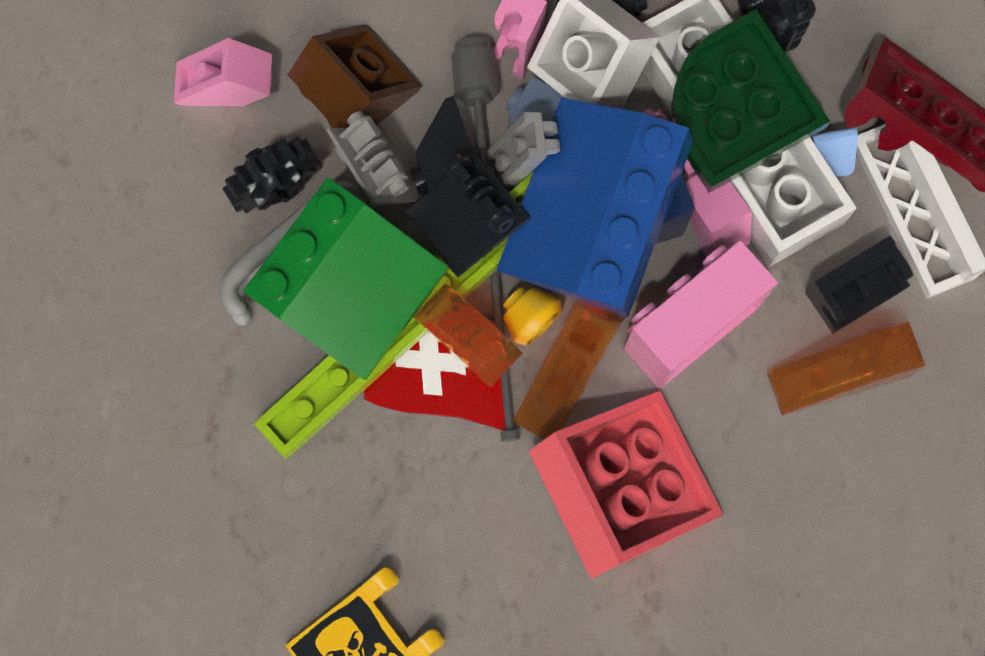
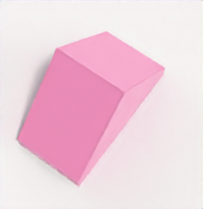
M696 173L684 178L695 207L690 221L705 257L707 258L721 245H724L728 250L740 240L745 246L750 245L752 211L732 183L728 182L708 193Z

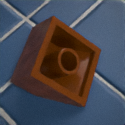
M367 25L312 36L287 74L299 87L301 94L311 101L324 115L331 128H348L347 119L358 111H362L365 116H371L375 125H378L418 93L422 87Z

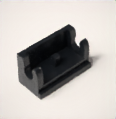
M890 235L814 281L805 294L832 334L906 290L910 286L907 280L914 275Z

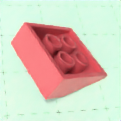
M661 391L558 430L528 451L591 579L724 515Z

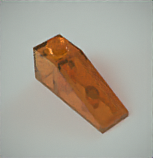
M579 301L513 422L543 440L554 432L561 430L626 317Z
M909 322L858 337L767 372V376L781 415L784 416L911 377L926 365Z

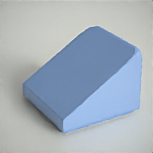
M849 128L813 135L811 140L836 177L847 176L853 173L858 142L857 129Z

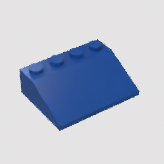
M561 98L553 118V122L557 123L558 134L546 137V139L559 140L560 152L547 155L534 169L520 206L529 216L530 220L509 236L496 271L628 317L693 144L690 129L645 113Z

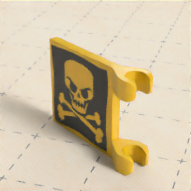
M383 568L285 646L292 656H430L442 647L445 641L438 630L432 629L423 634L409 647L406 646L374 602L399 583V578L392 569Z

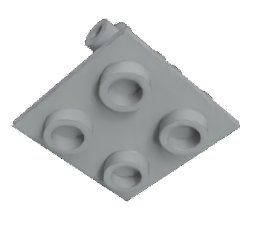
M358 111L347 119L348 128H329L327 130L335 144L337 155L348 165L358 182L361 194L370 201L372 206L417 202L425 195L417 194L411 171L384 128L376 127L371 116H365L362 111Z

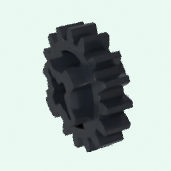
M295 137L288 143L285 139H282L271 146L267 145L261 149L257 147L245 155V163L233 169L236 174L225 179L227 185L222 190L236 212L243 210L245 213H249L255 207L258 210H265L271 205L280 202L286 203L298 195L297 189L300 185L308 182L307 176L316 173L317 169L315 166L320 164V160L306 138L300 140L299 137Z

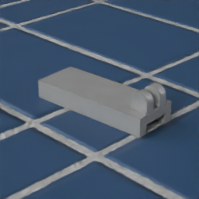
M523 112L486 151L489 170L509 193L547 155L560 152L559 140L544 138L558 134L557 123L542 121L541 112Z

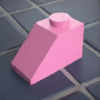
M227 38L176 62L174 103L188 106L243 107L270 96V88L273 81L271 73L272 54Z

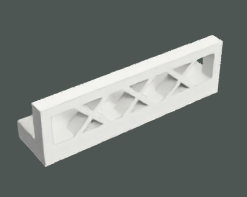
M886 124L859 134L856 154L926 298L960 286L980 276L985 271V257L935 157L917 143L911 141L904 147L893 150V156L890 164L873 158L867 146L868 143L879 139L880 131ZM897 161H898V163H899L901 169L898 168V167H895ZM880 171L886 173L884 179ZM892 176L909 183L913 191L909 203L892 197L888 189ZM916 201H918L921 208L915 206ZM899 210L905 212L903 218H902V216H901ZM911 215L928 222L932 230L928 243L911 236L907 228ZM936 240H937V242H938L940 248L937 247V246H934ZM919 250L924 251L923 257H921ZM934 255L946 260L954 276L935 284L927 269L930 256Z

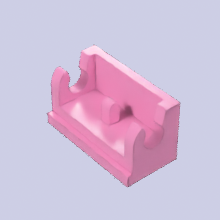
M501 0L495 13V29H501V35L494 47L496 63L502 59V54L506 49H516L519 52V57L514 62L512 75L524 79L528 71L527 66L544 33L547 1Z

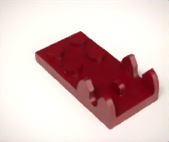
M884 36L870 51L865 60L862 70L863 76L856 93L850 99L845 110V124L850 128L865 125L874 117L882 118L886 122V126L880 131L878 149L893 151L914 141L931 153L939 163L950 167L970 181L978 191L985 192V109Z

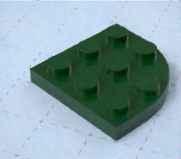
M757 10L731 22L702 40L684 61L672 95V122L690 129L693 144L687 160L708 193L826 129L830 123V120Z

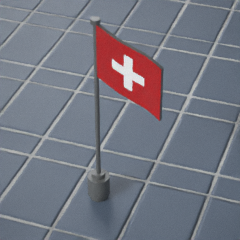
M468 37L457 41L454 44L455 51L451 54L454 94L457 99L464 101L466 106L474 107L478 156L488 167L482 106L489 104L491 98L499 93L495 51L490 48L488 39ZM495 271L490 276L494 322L451 311L364 390V400L376 406L400 413L459 418L501 430V442L520 440L519 430H514L499 272Z

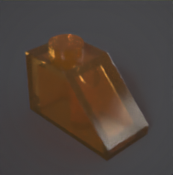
M444 284L413 317L478 380L490 388L523 353L490 320L447 284Z

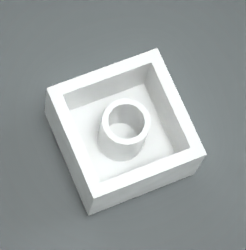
M559 0L527 68L566 99L622 109L660 36L612 0Z

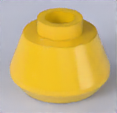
M520 287L503 304V307L507 310L503 320L515 344L528 346L538 339L562 312L561 301L558 297L536 287L528 291Z

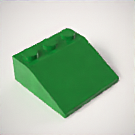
M327 177L244 288L243 292L363 380H367L443 278L449 267L365 203Z

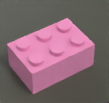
M741 240L729 250L724 245L718 247L702 262L704 267L696 274V277L692 278L687 273L668 289L667 293L669 295L658 308L652 302L638 312L631 320L634 324L627 330L629 337L624 350L659 390L760 308L778 284L776 279Z

